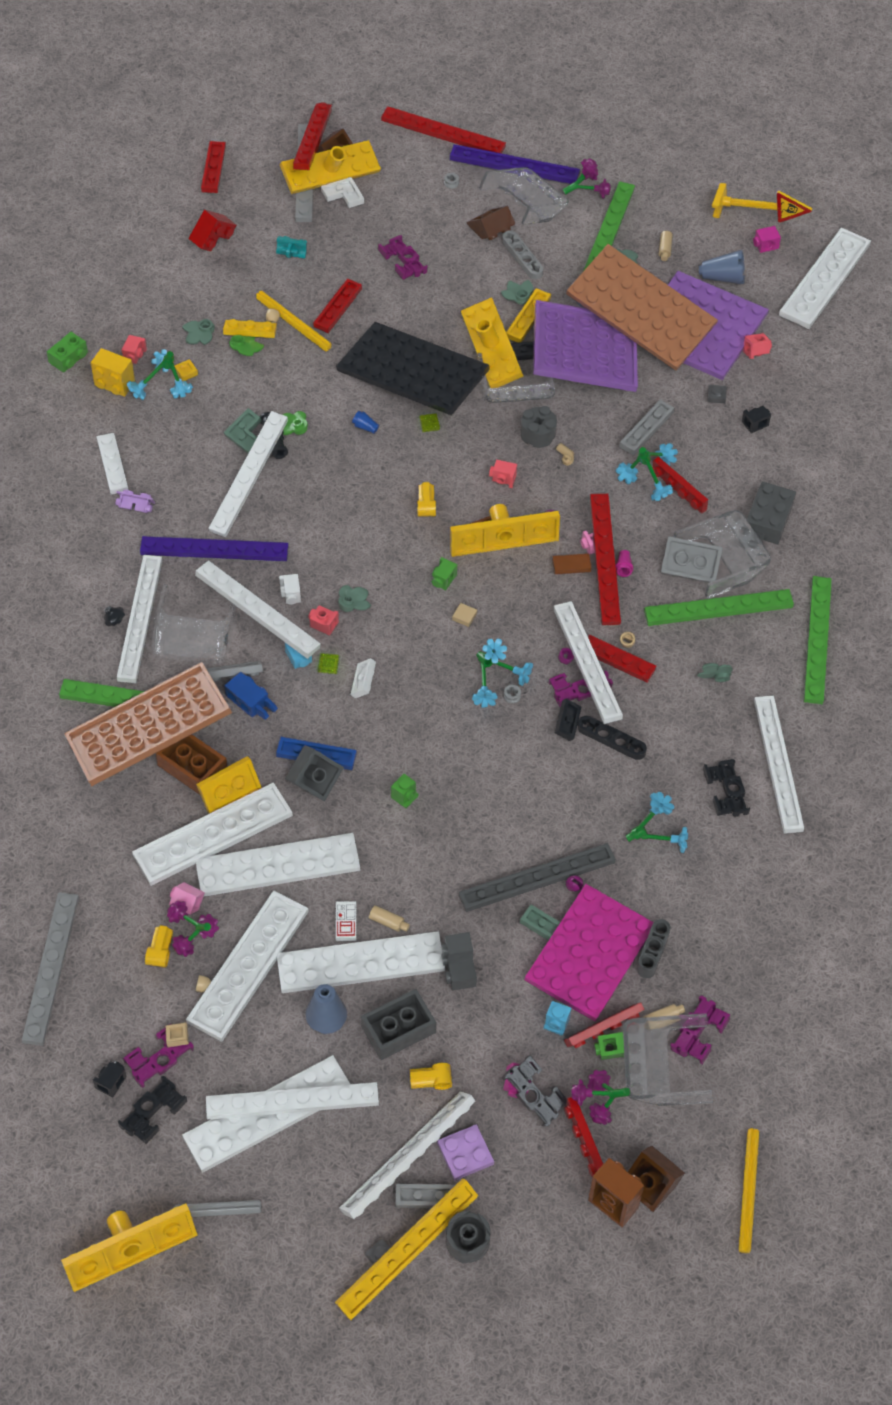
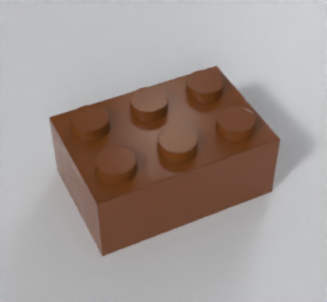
M192 734L156 753L157 764L160 768L199 795L200 792L196 784L227 767L226 757Z
M608 1158L592 1177L588 1201L623 1228L639 1208L644 1185L639 1177L629 1174L620 1162Z

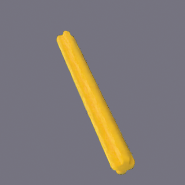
M261 290L256 294L257 300L269 309L279 311L282 319L327 352L332 348L331 342Z
M749 1128L747 1132L739 1252L746 1254L750 1253L752 1243L759 1130Z

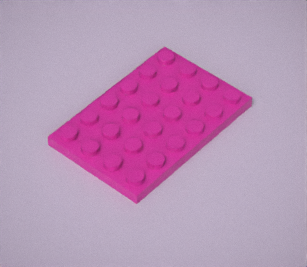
M585 884L524 980L596 1022L645 944L654 922Z

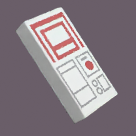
M356 901L336 902V941H356Z

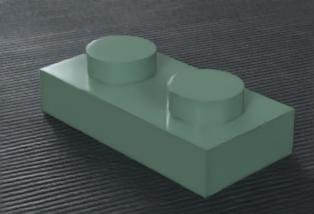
M533 905L529 906L519 922L548 941L560 924L559 921Z

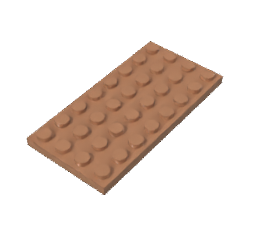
M609 244L605 246L566 292L568 296L675 371L678 370L718 322L715 317Z
M201 662L64 734L92 787L226 717L232 712Z

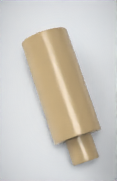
M663 231L661 233L659 256L662 261H667L671 256L673 234L670 231Z
M374 905L370 912L369 919L398 932L400 929L407 932L410 924L404 922L405 918Z
M675 1004L643 1016V1020L647 1029L651 1030L679 1019L680 1014L685 1012V1008L683 1005L676 1007Z

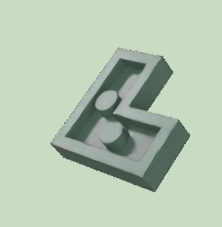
M248 408L224 431V434L249 454L257 439V436L252 431L262 420Z

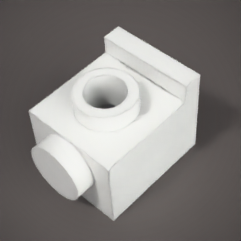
M298 574L279 576L281 596L285 597L286 604L292 605L301 602Z

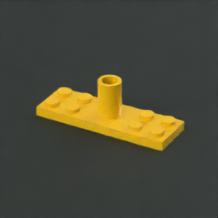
M369 140L343 147L334 146L331 150L316 153L310 170L293 169L294 159L280 163L291 194L319 188L349 177L354 179L374 174L381 170Z
M492 297L461 310L479 360L489 364L490 370L487 372L486 378L491 390L524 377Z
M496 504L489 510L492 521L450 527L451 556L455 557L559 541L560 514L559 511L510 518L507 507L504 504Z
M186 1203L134 1227L125 1211H116L107 1218V1225L112 1237L93 1244L75 1254H71L61 1261L73 1292H76L198 1235Z

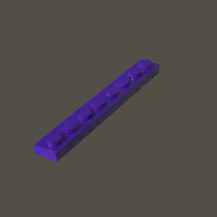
M455 144L450 153V160L569 184L576 182L580 174V169Z
M142 536L140 554L287 561L289 546L288 543Z

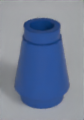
M358 411L352 420L355 427L373 434L379 428V424L364 411Z

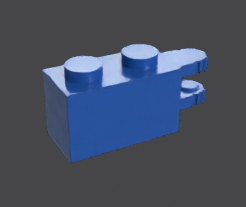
M242 672L224 685L225 696L252 718L258 714L262 719L266 720L269 715L263 709L264 707H267L272 712L278 709L274 702L268 698V692L263 687L256 685L250 676H245Z

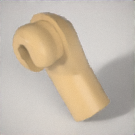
M560 443L556 450L563 455V464L569 466L574 462V452Z

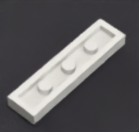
M114 433L96 436L110 493L116 494L117 491L123 492V490H128Z

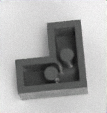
M470 932L445 936V944H442L441 956L443 966L447 965L448 972H445L447 984H451L452 991L476 987L477 976L473 963V946Z

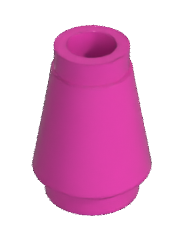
M622 550L619 552L616 572L621 577H627L633 571V564L630 552Z

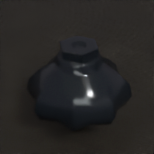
M108 606L104 610L106 613L104 620L108 627L115 626L117 623L120 624L125 616L124 609L121 607L113 608Z

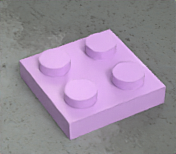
M477 1124L437 1140V1144L454 1181L494 1165V1160Z

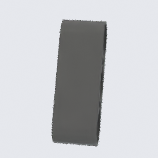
M658 919L653 923L640 955L637 972L643 978L654 976L667 944L671 926L664 919ZM657 930H662L664 933H658ZM650 947H655L658 950H651ZM648 964L651 968H646L643 965Z

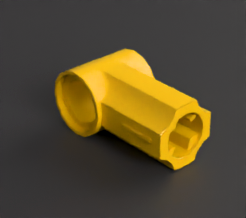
M423 482L418 487V517L436 516L434 485L429 482Z
M161 925L155 928L151 947L149 946L146 951V965L167 967L170 956L169 947L173 936L172 929Z
M437 1063L430 1068L410 1069L411 1089L434 1087L436 1090H445L451 1088L450 1064Z

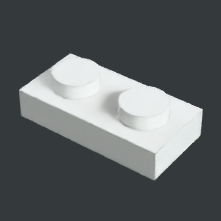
M370 658L357 664L350 694L354 698L368 694L371 689L376 664L373 659Z

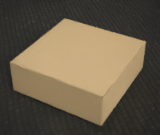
M460 603L452 616V620L469 627L477 615V609Z
M187 1023L166 1026V1043L168 1047L189 1044Z

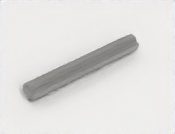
M260 1200L187 1204L192 1217L261 1212Z

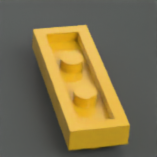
M236 319L225 320L223 335L275 338L277 323L268 321L254 322L252 320L238 321Z

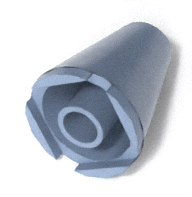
M743 250L703 261L702 265H699V275H703V279L744 284L745 275L743 274L745 266Z
M323 984L316 988L306 1008V1021L310 1028L322 1034L334 1033L340 1030L345 1023L347 1009L335 989L328 984Z

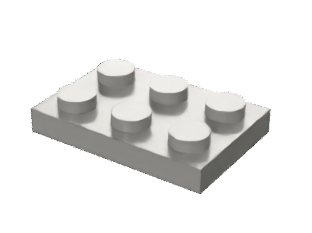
M668 536L661 573L715 584L723 547Z

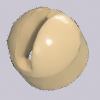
M268 309L266 321L277 323L280 317L279 311Z
M624 632L620 637L621 645L625 648L632 647L635 644V635L631 632Z
M199 975L196 992L204 993L211 980L206 976Z

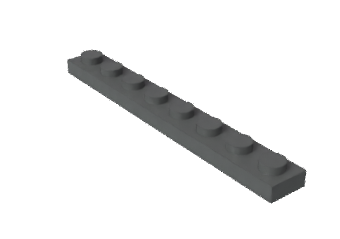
M606 843L460 891L459 897L465 911L469 912L566 880L571 875L578 876L614 864L616 859L609 844Z

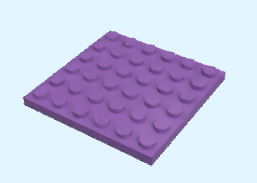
M677 271L668 286L718 320L713 329L684 361V364L723 380L742 353L745 336L754 335L767 316L769 309Z
M536 300L534 375L636 392L638 388L637 343L586 308Z

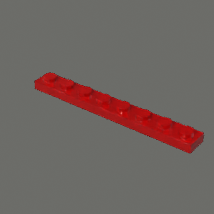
M318 103L315 105L294 159L293 169L310 170L332 111L331 104Z
M387 106L381 116V121L466 147L501 154L506 147V142Z
M609 493L590 494L602 625H620L621 617Z

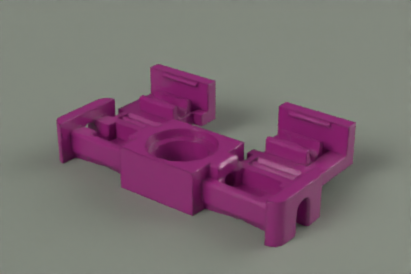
M402 235L390 239L389 244L385 246L378 244V251L386 260L398 253V258L403 262L404 266L395 264V271L403 280L412 275L419 277L421 273H427L428 266H423L419 262V255L411 245L407 247L402 242ZM407 254H409V255H412L413 257H411V258H405L404 256L407 255Z
M604 671V674H605L606 679H607V681H608V683H609V685H610V688H612L613 681H612V679H609V678H608V677H609L608 672H607V671ZM565 673L549 679L548 683L555 690L554 698L559 707H561L562 701L566 698L570 701L574 699L581 701L591 697L590 691L581 693L578 689L582 685L587 687L584 679L570 684L566 681L567 676Z
M700 996V1003L694 1013L689 1012L681 1025V1034L674 1044H670L673 1052L683 1057H687L689 1052L690 1056L700 1060V1064L703 1065L711 1052V1045L700 1043L699 1036L706 1027L707 1022L709 1025L715 1024L716 1028L719 1029V1033L722 1034L730 1020V1014L716 1008L714 1001L710 1000L708 1002L706 997ZM695 1022L699 1025V1028L690 1030L687 1026L689 1023Z
M165 1027L156 1034L157 1040L162 1038L165 1042V1047L149 1058V1062L147 1057L144 1058L141 1055L142 1050L139 1047L125 1056L123 1061L132 1069V1077L140 1087L144 1088V1083L157 1073L159 1075L165 1073L177 1064V1058L189 1049L193 1052L194 1045L189 1042L187 1045L168 1047ZM160 1056H166L169 1059V1063L161 1066L157 1063V1059Z

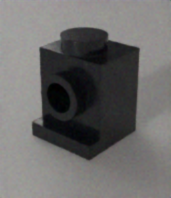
M764 406L753 408L749 412L746 409L743 411L742 423L750 433H754L769 426L771 413Z
M110 1061L107 1067L104 1066L101 1069L99 1078L94 1077V1087L113 1098L127 1077L124 1066L117 1061Z

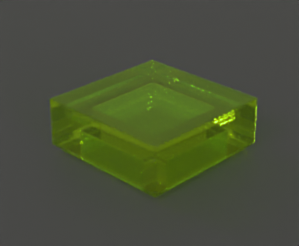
M437 413L419 416L422 433L440 430Z
M320 653L318 673L337 674L339 655Z

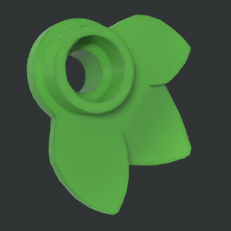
M235 335L229 341V346L245 356H252L264 348L263 344L254 341L255 337Z
M297 411L294 415L291 413L282 414L288 417V422L283 429V435H289L293 432L301 435L307 431L308 423L304 412Z

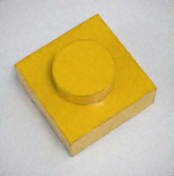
M190 359L175 365L176 372L182 381L198 375V370Z

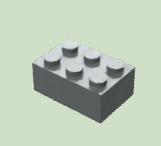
M762 481L746 520L744 534L747 529L764 534V541L778 545L792 510L796 491Z
M417 989L361 1016V1027L380 1060L436 1033V1021Z

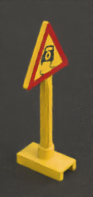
M726 183L719 184L712 203V208H715L714 218H720L723 206L731 207V205L777 210L778 222H784L812 212L811 207L781 191H777V203L727 196Z

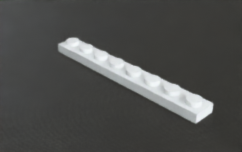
M271 411L210 524V532L223 537L228 535L288 422L287 416Z
M143 555L117 673V682H137L162 566V557Z
M209 560L196 570L195 576L308 659L320 649L321 644Z
M572 601L554 605L556 617L603 723L622 720L623 714Z
M774 696L755 697L754 704L783 833L803 832L804 824Z
M377 1082L206 1096L207 1119L379 1106Z
M460 1091L339 1207L342 1213L353 1219L360 1216L371 1202L379 1198L383 1190L391 1186L402 1172L409 1169L410 1164L414 1160L422 1156L432 1143L439 1140L441 1134L446 1129L452 1127L456 1120L470 1109V1106L475 1102L472 1095Z

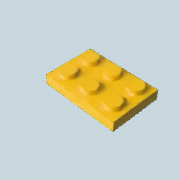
M248 756L196 784L208 814L262 788L252 761Z

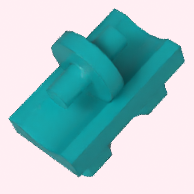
M278 236L276 253L286 255L287 258L293 256L305 259L307 255V241L304 239H292L288 236Z

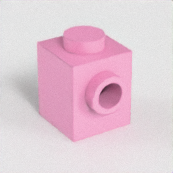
M184 882L172 889L169 905L176 901H184L188 907L186 913L191 915L199 910L205 892Z

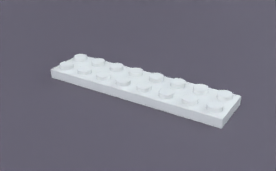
M840 228L781 308L779 316L810 329L868 249L871 240Z
M273 782L132 851V854L150 886L196 864V861L204 857L213 856L293 816Z
M353 833L208 856L196 861L200 890L205 892L204 896L360 871Z
M273 891L187 1017L186 1023L222 1042L276 962L278 955L282 953L308 914V908Z
M439 931L282 952L277 957L281 993L316 989L323 984L333 987L445 971V966H443L441 956L442 947Z
M332 1055L266 1091L349 1085L350 1083ZM319 1110L211 1119L182 1134V1137L203 1173Z

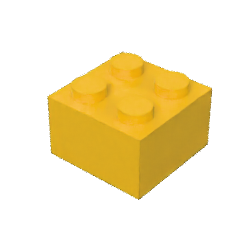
M101 348L90 362L94 385L100 389L111 391L115 395L125 397L130 391L127 382L135 381L132 360Z

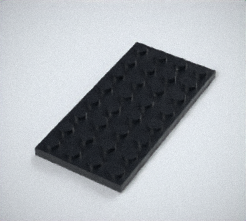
M374 322L336 365L337 371L451 416L490 370L489 364L378 322Z

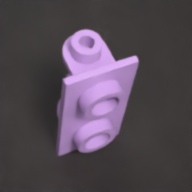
M129 490L117 491L120 499H116V505L119 508L132 510L133 504H136L135 511L144 513L152 511L153 506L150 504H155V501L150 495L145 493L136 495Z

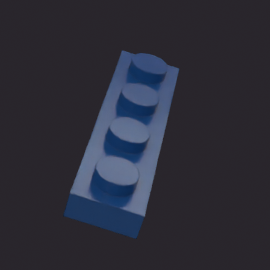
M280 737L276 757L296 760L302 748L306 745L343 766L344 769L353 770L357 750Z

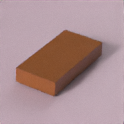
M589 553L559 555L552 558L554 574L591 572Z

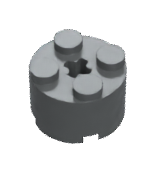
M534 407L523 412L521 438L526 444L529 443L533 447L542 448L552 443L556 436L557 418L550 411L549 407Z
M463 1211L454 1215L446 1230V1246L452 1257L461 1263L475 1262L484 1257L490 1245L491 1233L488 1221L482 1215L471 1213L470 1211Z

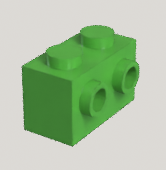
M69 332L46 352L48 362L64 373L72 368L78 360L84 358L88 350L85 340L73 332Z

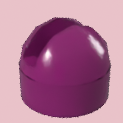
M569 648L561 649L558 655L559 661L566 665L571 663L574 659L572 650Z
M571 875L566 880V887L569 891L577 892L582 889L583 880L579 876Z

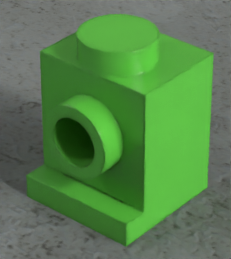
M441 557L439 567L436 566L433 570L432 584L437 588L447 590L457 576L458 564Z
M403 774L391 786V798L406 809L419 796L416 792V782L406 774Z
M623 1032L598 1036V1042L594 1043L596 1056L600 1055L601 1060L626 1057ZM611 1045L614 1049L607 1051L606 1046Z

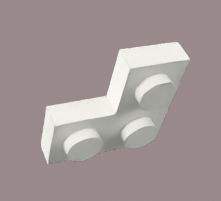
M352 177L321 186V191L327 202L343 197L349 208L364 204V197Z

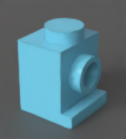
M285 643V652L295 669L305 667L312 662V656L307 659Z
M552 1001L546 1014L543 1029L563 1036L570 1020L572 1008Z

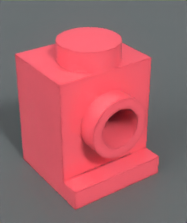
M764 333L745 336L743 352L750 359H754V356L770 353L772 343Z
M129 335L122 348V356L131 359L132 364H137L139 358H142L143 353L147 350L145 338Z
M496 459L495 465L490 468L489 476L493 477L492 481L499 484H508L509 488H513L517 475V464Z
M319 605L317 609L313 608L309 613L310 627L329 636L339 623V613L336 610L333 612Z

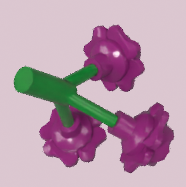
M591 158L588 160L583 159L581 162L583 165L582 174L576 182L563 188L565 195L577 188L590 189L599 192L602 199H604L605 195H609L611 192V184L607 183L606 179L600 185H579L588 178L597 180L598 176L596 161Z
M176 901L167 910L169 922L179 923L180 919L196 926L195 931L190 936L184 938L183 935H179V937L173 938V949L178 955L187 957L194 953L192 942L198 934L203 939L208 936L210 938L214 937L215 932L219 930L217 926L218 920L214 919L211 914H207L206 916L200 915L199 920L195 921L186 913L188 910L186 902Z
M594 1070L593 1074L588 1076V1088L583 1084L582 1079H579L578 1084L572 1085L571 1095L572 1099L577 1101L579 1106H582L586 1097H593V1095L609 1096L610 1098L606 1103L602 1105L594 1103L589 1106V1115L592 1121L600 1125H607V1123L612 1121L610 1117L611 1112L608 1111L610 1104L615 1098L629 1096L630 1089L611 1088L609 1086L611 1077L607 1075V1071Z

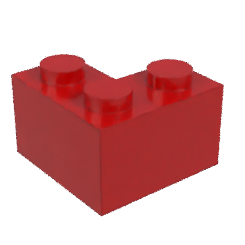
M204 210L188 239L199 248L212 251L219 237L229 239L237 225L223 214Z

